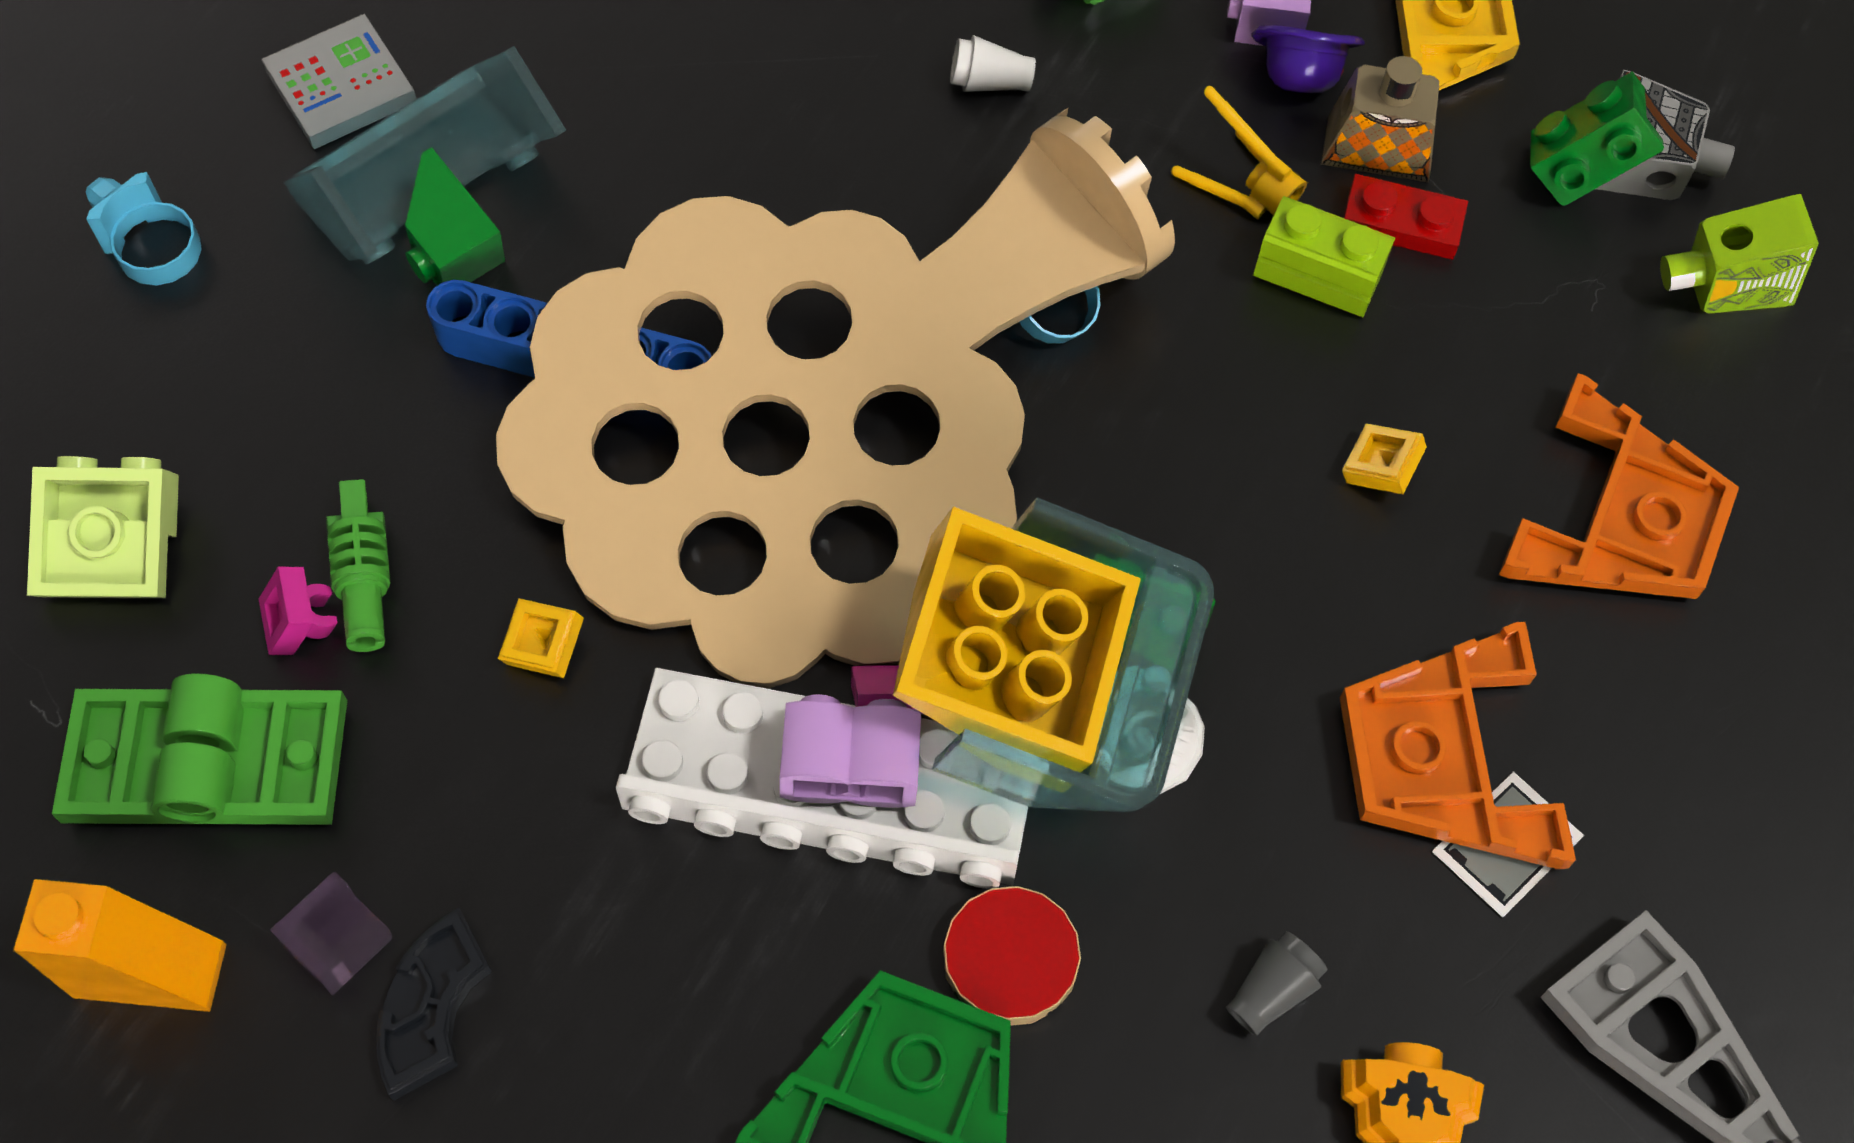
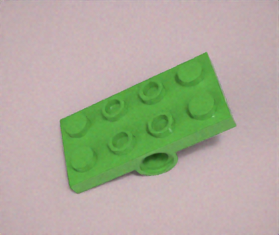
M210 674L178 676L172 681L171 689H75L52 815L60 823L332 825L347 699L342 690H242L235 682Z

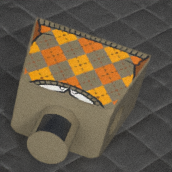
M1398 56L1391 59L1387 68L1370 65L1357 67L1328 115L1321 165L1429 182L1440 81L1435 76L1422 74L1420 64L1407 56Z

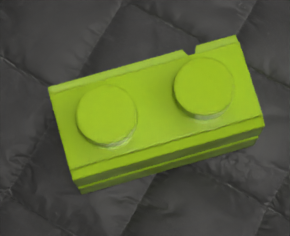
M1283 196L1262 241L1253 276L1364 317L1385 268L1395 237Z

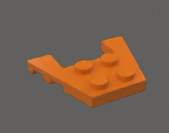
M1578 373L1571 385L1555 428L1615 451L1613 462L1584 541L1581 542L1522 518L1514 533L1499 575L1508 579L1697 599L1707 586L1739 487L1674 439L1669 444L1661 440L1640 424L1642 418L1640 414L1624 403L1619 408L1595 391L1598 387L1596 382Z
M1515 622L1503 627L1500 633L1479 641H1476L1475 638L1453 646L1451 652L1422 663L1416 660L1344 688L1340 697L1361 821L1558 870L1569 869L1576 861L1564 803L1497 807L1493 800L1472 688L1531 684L1537 673L1526 622Z

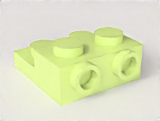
M79 456L57 457V467H32L28 596L166 598L168 537H177L178 474L161 468L160 459L147 457L121 458V468H97L98 459Z

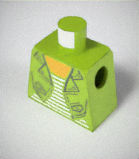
M1791 195L1703 220L1699 224L1691 251L1662 256L1660 270L1665 289L1673 291L1694 287L1701 310L1708 314L1795 305L1819 244L1802 195Z

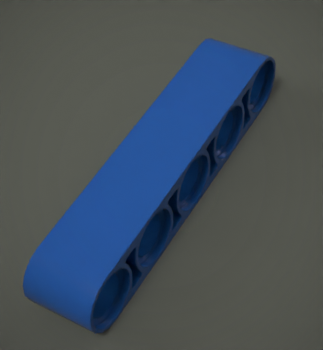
M463 280L442 282L433 288L428 295L426 308L438 343L445 352L463 359L535 377L530 344L537 317L547 305V302ZM462 316L466 317L463 320L451 322L455 318ZM645 328L640 329V345L645 355L659 366L672 370L692 369L707 362L712 357L711 353L697 342ZM514 332H524L519 336L507 337L508 335Z

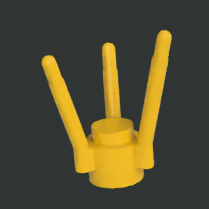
M1205 87L1204 95L1234 128L1236 137L1260 162L1250 173L1245 183L1252 190L1251 194L1248 196L1177 165L1173 166L1171 174L1197 188L1244 208L1256 219H1259L1266 210L1274 215L1283 196L1298 201L1307 187V182L1276 157L1214 87Z

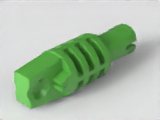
M364 479L340 481L341 515L326 517L331 589L337 598L342 600L347 648L355 652L375 651L382 648L385 644L382 597L387 593V589L390 586L384 512L368 513Z

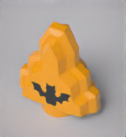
M1390 1043L1385 1046L1384 1059L1341 1061V1098L1354 1107L1356 1136L1363 1143H1460L1464 1125L1476 1122L1479 1119L1484 1084L1475 1081L1471 1077L1443 1070V1052L1432 1046L1418 1043Z

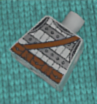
M1623 70L1620 78L1627 75L1631 71ZM1634 73L1645 87L1647 119L1662 137L1664 150L1596 189L1674 200L1680 198L1694 172L1723 180L1731 165L1735 146L1704 138L1710 112L1707 104Z

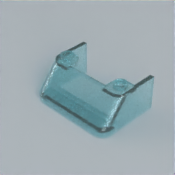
M512 46L464 69L302 169L283 183L298 205L349 261L362 259L367 265L396 247L391 236L396 234L400 230L399 227L406 223L422 152L432 147L461 184L465 186L488 170L504 163L510 172L520 168L539 155L534 145L540 141L557 137L565 132L566 129L515 46Z
M1037 497L1011 529L1141 578L1093 764L1080 773L971 730L964 729L935 758L932 770L1032 808L1134 812L1156 799L1164 787L1214 599L1213 582L1208 572L1199 563L1190 558Z

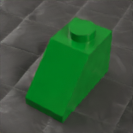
M431 147L422 152L405 223L411 250L405 253L406 258L413 271L423 283L433 280L438 286L442 282L450 280L472 282L505 262L501 233L435 150Z

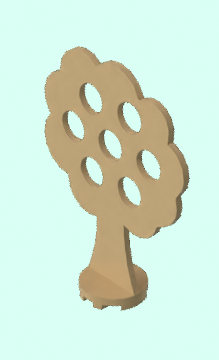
M1066 108L1032 133L1029 145L986 203L951 238L921 261L918 260L906 237L882 218L855 210L820 212L788 227L761 205L730 196L692 198L660 213L636 238L625 269L617 267L582 275L557 290L538 315L530 344L535 379L507 406L496 433L497 465L513 497L535 516L563 525L566 563L588 601L615 621L650 630L691 624L700 654L719 675L735 683L762 688L782 685L797 680L825 654L834 660L854 666L899 665L912 596L931 534L954 506L1011 529H1015L1017 514L1014 488L1008 475V470L1021 450L1025 412L1014 382L995 361L974 350L996 334L1067 297L1117 279H1139L1168 258L1174 250L1175 233L1172 220L1163 227H1159L1155 213L1147 199L1152 176L1139 157L1136 155L1124 164L1121 158L1109 146L1112 128L1097 116L1082 124L1073 118L1067 117L1068 108ZM816 288L830 292L844 303L851 315L852 321L848 338L837 351L822 358L801 359L786 354L774 344L768 333L767 322L772 308L783 296L798 289ZM688 298L702 302L717 313L723 324V338L720 346L707 362L692 369L672 370L657 365L645 355L640 345L639 333L645 318L655 307L674 299ZM903 391L918 396L931 406L938 419L939 435L936 444L925 457L911 464L892 466L875 461L861 449L854 435V424L858 412L870 399L884 392ZM771 401L789 406L804 420L809 430L810 438L804 456L793 468L778 475L758 476L743 471L730 460L724 449V435L729 422L741 409L754 403ZM646 410L660 414L673 425L679 441V449L674 463L661 477L646 484L627 485L612 480L599 469L594 459V444L599 431L611 418L625 411ZM862 506L876 510L890 522L897 535L898 549L893 563L882 575L868 582L848 584L832 579L818 567L811 554L810 542L816 526L827 514L841 507ZM731 517L747 522L759 532L766 545L767 558L762 573L749 587L735 594L716 596L700 591L686 580L680 568V551L685 538L697 525L712 518Z

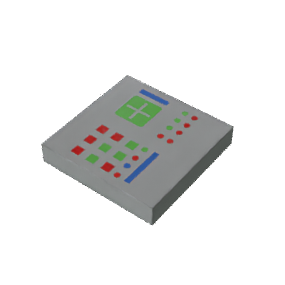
M365 14L261 59L268 76L313 149L418 103L413 87Z

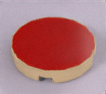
M1019 886L991 888L968 900L951 920L943 947L945 976L958 998L968 1005L1011 1021V1025L1032 1024L1046 1017L1061 1002L1063 1003L1073 990L1081 961L1078 933L1065 910L1045 894Z

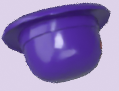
M1278 25L1259 26L1251 33L1257 43L1266 47V66L1268 76L1273 83L1283 90L1299 93H1322L1331 89L1341 78L1349 48L1360 47L1365 44L1364 40L1358 36L1327 34Z

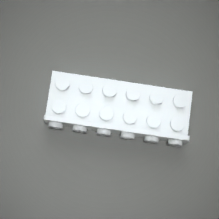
M655 668L627 773L619 774L616 784L621 808L628 810L629 815L633 818L651 824H665L668 818L694 823V827L699 831L718 837H730L734 831L760 836V840L765 844L785 850L798 849L800 844L824 848L831 857L846 862L860 863L864 862L866 857L893 862V866L896 869L912 875H930L933 873V870L960 875V880L964 883L979 888H997L1000 886V883L1014 886L1034 772L1003 762L940 723L921 718L918 788L915 806L884 808L859 805L848 801L840 803H807L784 799L780 797V767L786 703L801 701L806 696ZM840 703L851 707H855V705Z

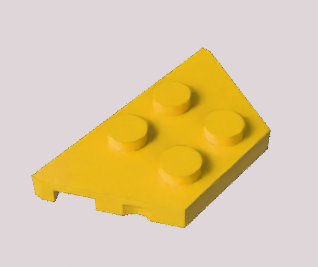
M1395 0L1403 55L1416 60L1422 68V74L1435 76L1440 81L1439 91L1512 60L1515 57L1520 43L1512 0Z

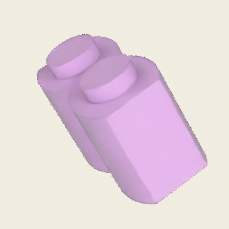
M820 694L806 696L801 701L786 703L780 767V797L807 803H840L848 801L859 805L884 808L915 806L918 788L921 712L907 708L904 703L893 699H878L871 701L867 706L851 707L840 704L834 697Z

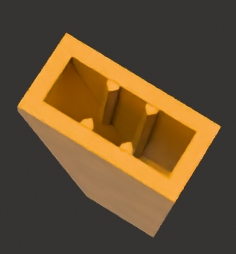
M34 879L14 951L75 999L210 1012L227 944L219 938L108 886Z

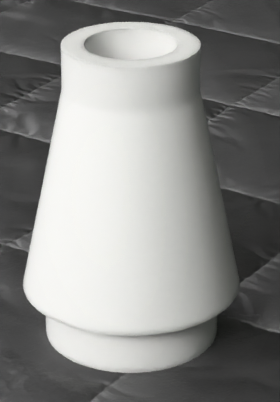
M975 35L972 36L971 40L958 38L953 54L950 83L963 86V92L1022 90L1029 92L1033 83L1036 61L1034 57L1023 56Z

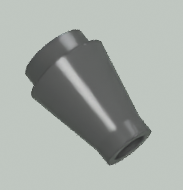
M1286 931L1277 941L1273 939L1268 940L1236 996L1229 1002L1226 1009L1240 1025L1254 1036H1257L1268 1024L1319 990L1321 984L1318 980L1328 970L1327 966L1306 943L1294 934Z

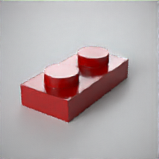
M1355 173L1343 218L1395 237L1394 246L1453 260L1459 247L1468 200Z

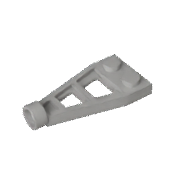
M1647 910L1558 980L1540 997L1591 1054L1712 1142L1766 1143L1773 1140L1774 1143H1801L1797 1138L1799 1134L1699 967ZM1657 997H1667L1674 1000L1680 1006L1695 1032V1049L1687 1059L1681 1062L1671 1063L1657 1058L1638 1044L1629 1033L1628 1025L1631 1017ZM1709 1060H1716L1723 1064L1745 1094L1746 1106L1734 1118H1723L1716 1114L1688 1086L1690 1075Z

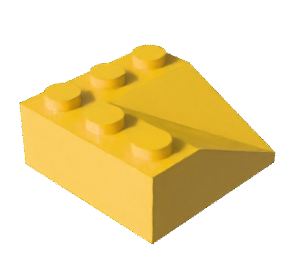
M953 506L931 534L912 596L893 696L1001 761L1066 784L1093 764L1141 578Z

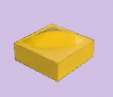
M1366 423L1342 469L1346 483L1403 495L1427 448L1423 434Z
M518 598L498 659L509 666L564 678L584 617L573 610Z

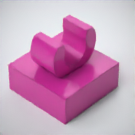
M278 566L259 597L268 655H294L305 637L312 639L328 637L338 623L336 616H320L312 611L311 607H324L332 595L331 587L324 584H310L307 586L304 567Z

